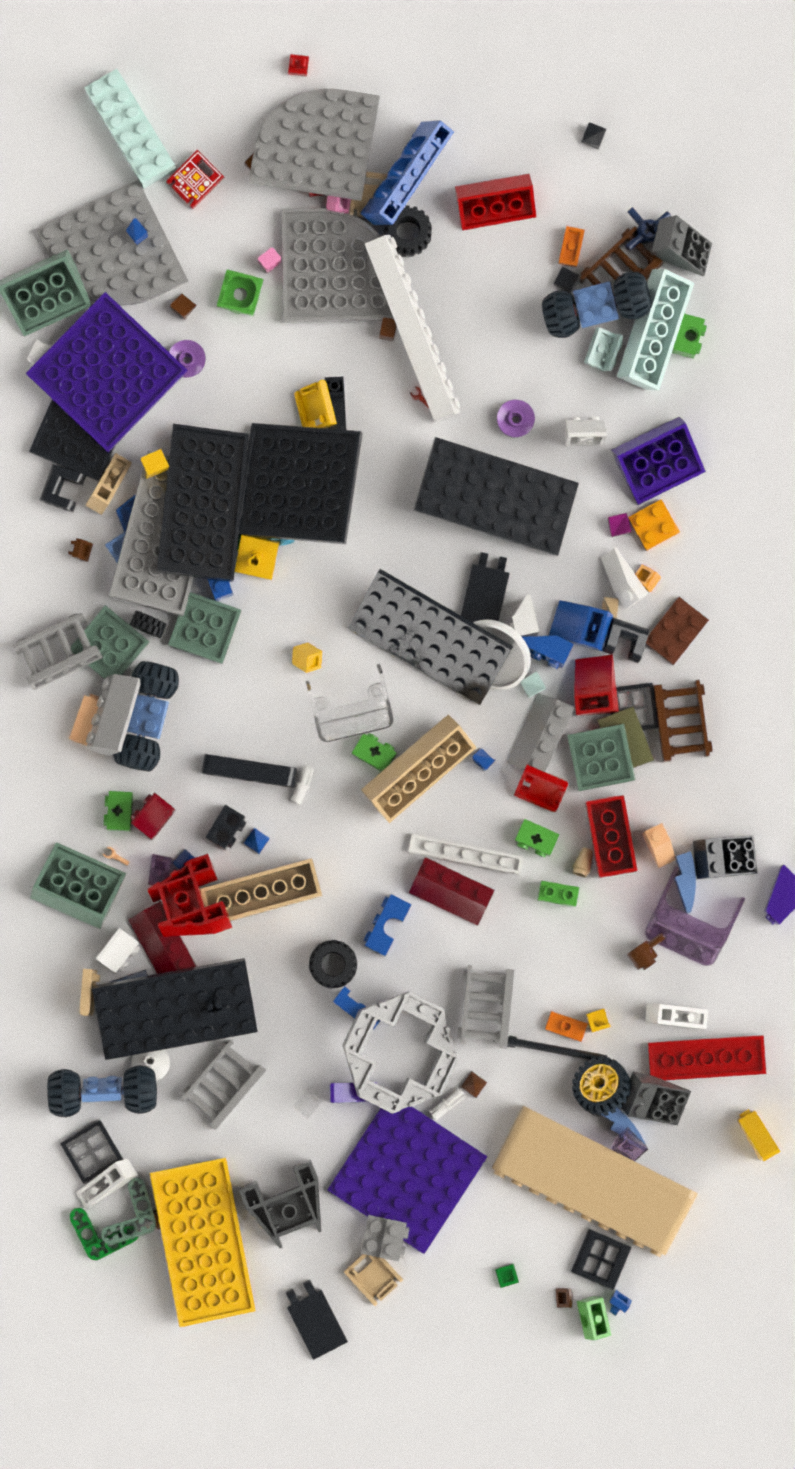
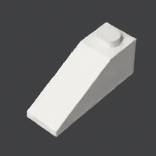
M616 547L601 558L613 591L625 609L636 604L649 594Z
M647 1003L645 1022L706 1029L708 1010Z
M129 1159L117 1161L77 1191L76 1194L85 1209H88L126 1185L137 1176V1173Z

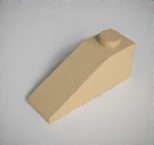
M115 453L85 506L102 515L132 462Z

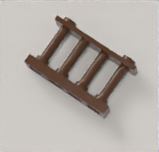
M634 226L632 229L627 228L621 234L622 238L591 268L587 266L580 273L579 282L582 284L588 279L593 286L601 284L593 275L600 266L614 280L620 276L619 273L607 262L614 253L632 272L641 273L646 280L650 277L652 269H659L665 262L656 255L653 256L640 242L635 248L648 260L647 263L649 264L643 270L620 249L627 241L630 242L635 238L634 234L638 228Z
M700 680L694 682L695 687L666 690L662 689V684L653 686L663 763L671 762V757L677 754L704 751L705 758L710 756V752H713L712 742L708 741L703 707L702 695H705L704 684H700ZM696 694L698 706L675 709L665 708L664 700H667V698ZM699 713L700 725L677 728L667 727L666 719H669V717ZM701 732L703 744L679 747L670 746L669 738H672V736Z

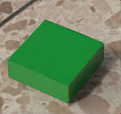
M514 1264L495 1269L500 1288L519 1283Z

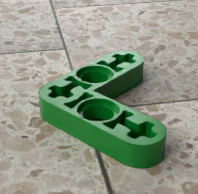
M75 1208L70 1213V1221L87 1256L91 1260H100L135 1242L139 1238L126 1240L125 1244L120 1242L116 1248H110L104 1242L105 1248L109 1252L105 1253L104 1249L99 1252V1257L91 1255L92 1247L95 1246L96 1249L102 1247L103 1245L100 1242L103 1240L99 1238L87 1212L83 1208ZM75 1212L83 1213L82 1221L83 1223L87 1221L89 1225L78 1229L77 1226L81 1224L79 1220H74ZM129 1225L124 1227L123 1232L127 1234V1229L133 1231L134 1226ZM86 1228L90 1229L93 1233L92 1238L89 1240L82 1237V1231ZM118 1230V1232L112 1233L106 1236L105 1238H111L114 1235H117L118 1233H120V1230Z

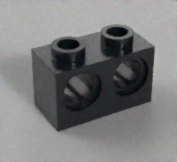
M225 804L206 838L224 850L228 847L232 848L236 841L234 836L237 831L241 832L247 823L244 821L246 817ZM230 815L237 816L238 822L235 825L227 823V818ZM221 831L226 832L228 835L227 840L224 842L217 840V834Z

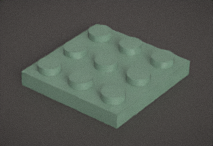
M190 592L184 616H178L168 646L223 664L242 610Z
M106 605L84 630L90 645H96L103 657L88 664V666L104 679L113 674L123 675L150 643V641ZM79 637L70 647L73 654L83 651Z
M624 724L567 735L579 791L636 780Z

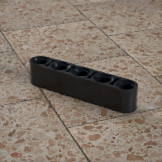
M204 754L201 773L294 788L297 768Z

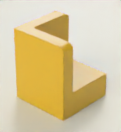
M161 449L140 459L146 471L145 476L147 479L165 472L169 468Z
M308 642L293 647V665L305 673L321 668L322 651Z
M605 1009L586 1014L591 1033L611 1027Z

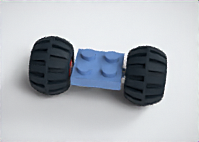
M626 272L615 279L613 288L611 281L575 290L573 291L574 297L571 293L562 290L554 291L542 300V312L550 335L558 338H567L579 330L580 322L582 328L620 319L618 309L620 314L627 319H640L651 310V298L646 279L638 272Z
M141 661L134 668L132 677L140 678L139 693L147 696L137 695L127 732L137 734V736L126 734L121 752L113 754L114 761L119 765L150 772L157 766L161 751L156 741L147 739L145 736L160 739L169 705L168 701L156 699L155 697L170 699L178 689L179 676L174 668L154 662Z
M138 1065L126 1070L123 1076V1083L122 1077L108 1076L106 1078L88 1077L83 1079L82 1088L80 1076L72 1070L60 1069L48 1076V1107L50 1113L58 1117L66 1118L77 1114L81 1109V1097L82 1102L121 1101V1095L124 1094L125 1108L137 1114L150 1112L157 1104L156 1075L154 1070L147 1066Z

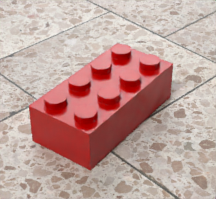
M624 795L585 802L598 879L637 872Z

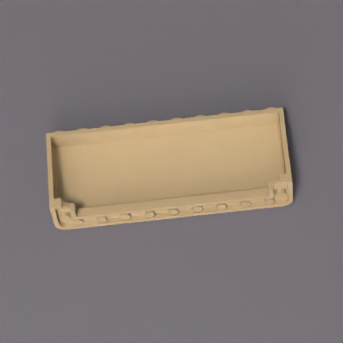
M523 1105L492 1166L495 1170L494 1174L502 1178L506 1175L512 1178V1183L520 1187L523 1184L530 1187L528 1191L539 1196L540 1193L546 1195V1200L555 1205L557 1202L564 1204L563 1209L574 1213L575 1210L582 1213L581 1218L589 1222L592 1219L598 1221L599 1227L607 1231L611 1228L617 1231L615 1235L625 1240L629 1237L634 1240L633 1244L641 1248L645 1245L651 1248V1253L659 1257L662 1254L666 1256L698 1193Z

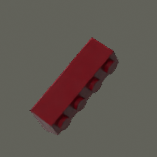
M425 857L409 893L478 926L495 890Z
M162 901L144 909L128 920L157 974L197 967L181 936L163 937L158 927V923L167 920Z

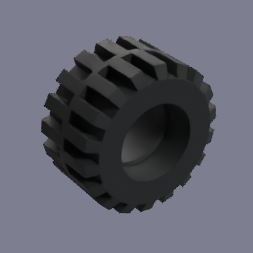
M406 205L393 225L384 226V235H390L395 239L397 244L395 249L398 255L399 253L402 254V257H406V255L413 257L416 253L418 255L421 254L422 250H425L431 241V222L428 215L425 216V212L423 210L419 211L418 207L410 208V205ZM405 222H411L419 228V235L413 240H403L397 235L398 226Z
M337 940L324 941L313 950L309 959V969L317 983L326 988L336 989L347 985L353 979L357 971V958L351 947L344 942ZM337 953L343 957L345 967L339 975L330 976L323 971L322 960L327 954Z

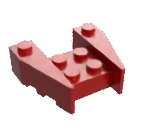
M209 854L190 859L184 863V867L178 871L174 870L161 883L158 881L147 889L153 903L162 900L167 920L158 923V927L163 937L216 934L233 928L223 901L205 907L201 895L200 886L218 880Z

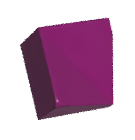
M627 513L608 517L611 537L631 533Z

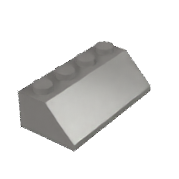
M113 674L104 679L102 696L97 701V713L94 714L91 721L93 725L92 730L86 738V749L105 756L121 752L141 685L140 678Z
M538 694L507 763L523 771L526 765H530L545 772L575 707L557 699Z

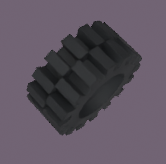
M135 610L129 624L157 638L162 637L167 626L163 621Z

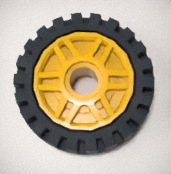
M598 1057V1060L592 1058L591 1063L588 1061L584 1062L585 1067L580 1066L578 1068L580 1072H576L574 1075L576 1079L572 1080L574 1085L572 1086L573 1095L579 1105L585 1111L592 1115L595 1113L597 1116H601V1113L604 1116L609 1115V1111L613 1114L616 1112L615 1108L621 1109V1103L625 1104L627 1102L626 1097L630 1096L629 1090H631V1080L623 1066L610 1057L605 1059Z

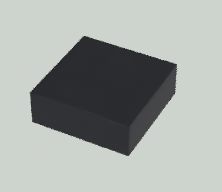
M562 266L554 285L571 293L579 274Z

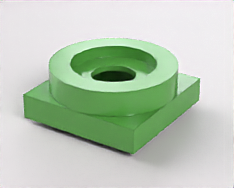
M227 269L217 307L230 310L233 313L254 317L264 279ZM236 289H245L247 297L241 301L237 300L234 297Z

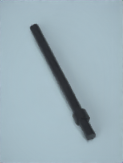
M509 1035L507 1047L515 1048L517 1046L588 1060L592 1058L598 1060V1057L605 1059L608 1057V1055L517 1039L516 1036Z

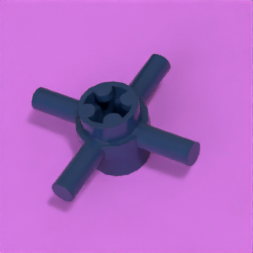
M633 207L629 209L627 213L638 224L636 237L628 242L625 248L631 251L640 242L643 244L654 243L659 219L671 217V214L666 211L656 220H643ZM647 228L650 231L648 234L644 232Z

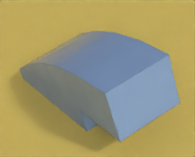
M691 851L675 857L681 875L674 877L686 914L692 911L696 891V874Z
M615 1108V1113L612 1114L609 1111V1115L604 1116L613 1122L609 1129L642 1148L646 1147L635 1125L620 1109Z

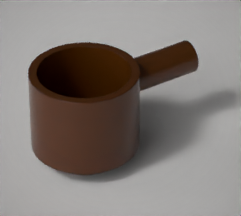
M663 933L658 934L650 941L646 940L627 954L637 970L641 968L646 970L656 963L655 958L658 955L653 947L666 939Z

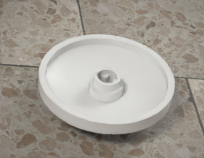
M495 620L473 622L514 646L490 689L506 690L518 685L527 675L531 664L530 652L524 639L517 631L502 622Z

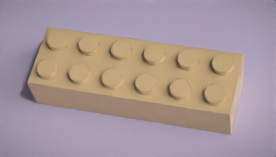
M448 714L364 786L361 791L378 812L390 823L473 752L476 746L460 725Z
M312 858L200 889L205 907L223 901L230 921L322 897Z

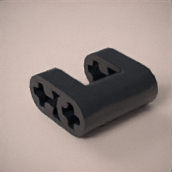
M52 464L39 500L57 508L74 512L76 502L63 498L59 494L65 480L83 486L86 476Z
M613 617L602 652L612 655L620 637L632 641L628 660L639 663L644 652L649 630Z

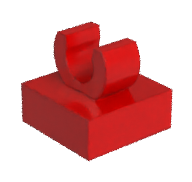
M290 54L288 74L307 77L309 56Z

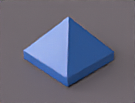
M254 828L244 844L260 854L270 838Z

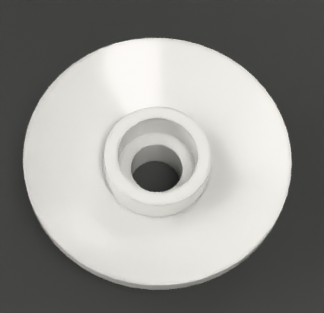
M165 1050L137 1054L132 1057L131 1067L141 1065L153 1069L157 1082L168 1073L170 1059ZM148 1059L154 1060L152 1064H147Z

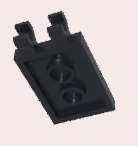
M481 552L479 564H472L461 612L462 617L471 622L479 620L499 621L510 574L504 571L507 558L500 556L497 570L487 568L488 553Z
M308 1280L303 1285L309 1296L300 1301L293 1289L286 1292L292 1304L287 1309L314 1360L347 1343L348 1340L322 1289L316 1292L311 1280Z

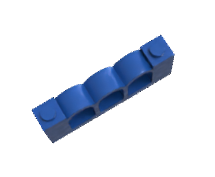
M441 120L421 122L411 136L412 139L404 147L401 157L392 165L388 171L387 178L378 186L373 197L369 199L360 214L373 225H393L454 131Z

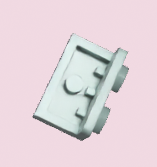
M596 327L584 363L601 371H611L616 365V356L622 347L623 335L614 334L603 328Z

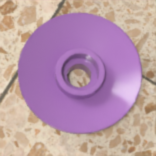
M181 340L175 343L169 351L188 370L183 376L184 378L196 376L205 366V352L195 341ZM189 357L191 361L189 363H185L184 358Z
M514 399L507 401L500 407L497 414V423L504 434L510 437H522L533 428L535 414L528 403ZM515 416L519 418L517 423L512 421V418Z

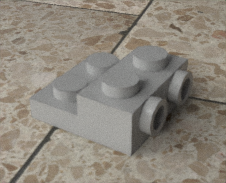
M368 1215L360 1254L399 1261V1258H404L406 1247L402 1246L403 1238H408L410 1227H406L405 1222Z

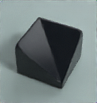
M589 122L581 143L599 149L606 133V128Z

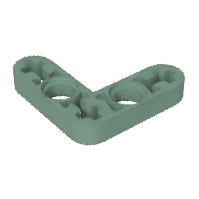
M133 1178L128 1184L136 1218L105 1227L101 1232V1238L108 1245L152 1233L156 1229V1219L144 1181L140 1178ZM138 1182L139 1185H142L140 1193L141 1195L145 1193L146 1196H137L136 1190H132L134 1183ZM144 1200L148 1203L146 1210L140 1211L137 1209L139 1201ZM146 1219H148L149 1222L153 1221V1224L150 1225L149 1229H147L146 1226L140 1227L141 1232H138V1228L135 1222H138L139 1225L145 1224ZM126 1225L134 1226V1232L131 1235H126L123 1232ZM120 1227L123 1237L119 1238V1234L113 1236V1240L105 1238L108 1235L107 1231L116 1233L118 1232L116 1228Z

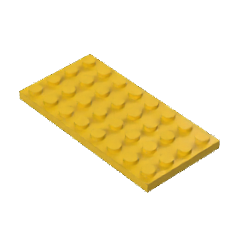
M226 1158L149 1173L179 1327L255 1312Z

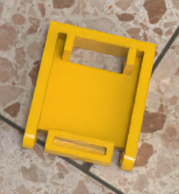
M325 380L312 383L294 392L302 427L328 428L337 424ZM319 419L322 424L316 426L315 421Z

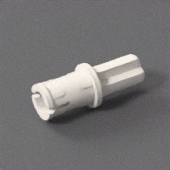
M304 766L298 782H296L297 785L290 799L291 801L302 804L307 789H310L309 784L315 769Z
M457 1089L447 1098H442L443 1101L429 1110V1112L437 1121L446 1112L452 1111V1108L465 1098V1094L461 1089Z

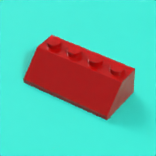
M530 174L455 186L462 230L536 218L534 190Z

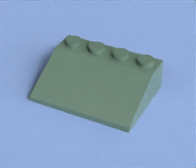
M68 249L0 280V293L23 336H27L92 306Z
M56 842L32 888L30 898L101 929L126 873Z

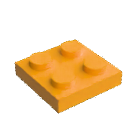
M662 499L628 517L646 551L680 533Z

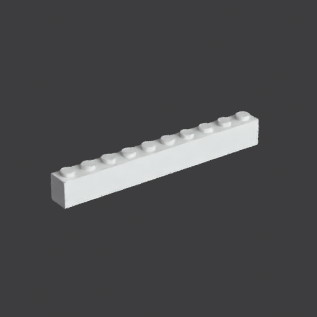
M384 235L365 243L434 421H441L460 413L459 401L456 397L454 398L452 393V383L450 380H447L445 376L446 368L438 358L439 350L432 343L430 328L425 325L424 312L421 308L419 309L417 304L418 297L410 287L411 279L408 273H405L403 259L397 254L395 249L397 248L395 239L390 235Z

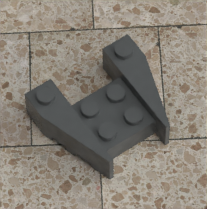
M311 1159L293 1166L299 1186L265 1200L257 1181L239 1188L245 1208L279 1248H283L280 1240L281 1236L315 1223L318 1232H321L319 1182Z

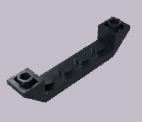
M344 376L325 377L337 423L327 429L346 430Z

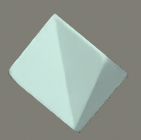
M537 672L520 682L528 698L546 689Z

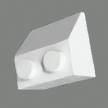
M530 594L526 595L509 624L521 637L538 636L539 633Z
M119 928L97 956L96 960L117 974L119 971L122 973L129 964L126 962L130 956L134 957L140 950V947H138L140 942Z

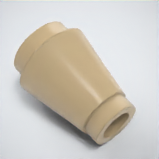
M582 848L572 866L573 874L584 878L590 874L593 850Z

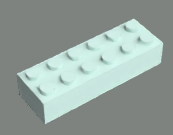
M118 69L84 87L87 96L143 189L176 170L174 162Z
M652 269L647 283L651 298V310L644 317L635 319L617 377L645 390L660 389L694 285L693 282L666 269Z

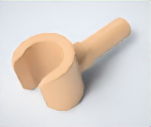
M107 847L112 850V854L107 856L103 853L104 857L118 860L128 866V860L116 854L112 847Z

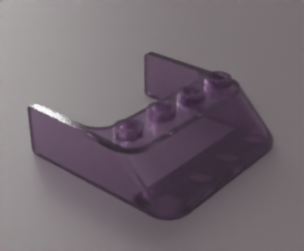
M674 866L646 926L645 936L651 940L658 934L663 933L666 939L658 945L702 965H712L727 941L745 898H739L726 928L721 929L671 907L667 903L666 895L678 870V867Z

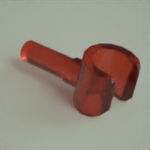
M415 386L419 394L413 395L410 392L412 399L421 401L429 408L425 397L422 396L421 389Z

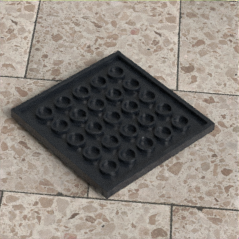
M252 423L246 458L238 536L247 535L262 538L346 544L363 433L354 430Z

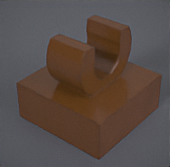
M76 538V541H71L74 548L73 551H68V554L72 555L71 557L88 562L93 544Z

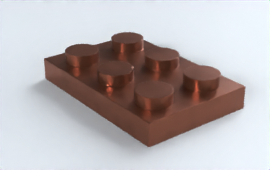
M678 597L648 635L646 645L674 666L709 619Z

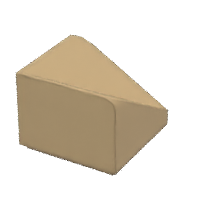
M604 597L602 610L609 611L614 615V618H617L619 600L617 598Z

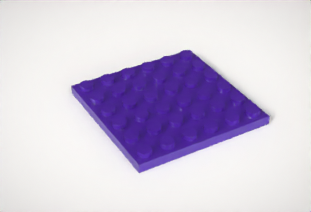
M104 292L26 372V375L109 453L188 370L113 298Z
M412 1106L403 1108L393 1114L380 1108L327 1190L367 1217L371 1215L405 1222L406 1227L410 1228L408 1238H403V1241L425 1254L488 1156Z

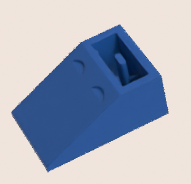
M559 600L549 636H559L573 644L603 651L614 615L602 609Z
M559 636L522 637L531 653L530 657L538 661L543 659L548 662V666L557 670L559 667L563 668L574 645Z

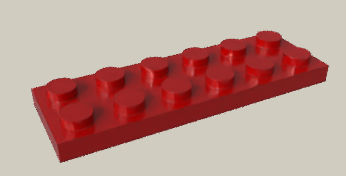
M764 1035L648 1043L650 1075L665 1081L767 1074Z

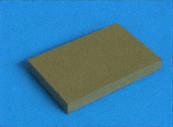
M634 706L597 720L600 728L619 724L625 725L633 768L654 760Z

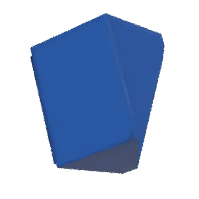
M134 218L126 231L136 245H138L148 237V233L138 219Z
M480 749L472 756V760L484 771L496 761L483 749Z

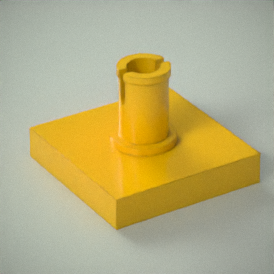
M241 535L235 572L272 580L280 542Z

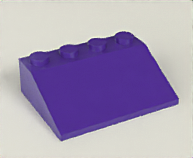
M680 417L611 449L637 505L706 472L687 424Z

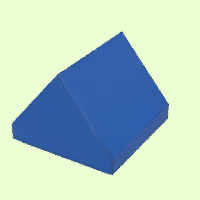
M185 849L172 863L178 869H181L185 866L184 863L195 857Z

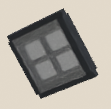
M653 683L616 687L619 711L634 706L642 730L659 728Z
M101 1120L60 1143L83 1184L101 1174L115 1162L124 1160Z
M588 1229L571 1272L614 1290L632 1247Z

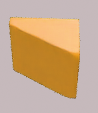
M643 564L635 573L644 588L649 592L654 589L661 578L656 571Z

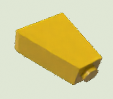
M748 1109L739 1114L741 1118L737 1119L759 1160L766 1161L781 1152L755 1110L750 1112Z

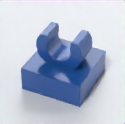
M615 1290L609 1301L613 1304L609 1312L615 1316L620 1310L626 1313L632 1300L618 1290Z

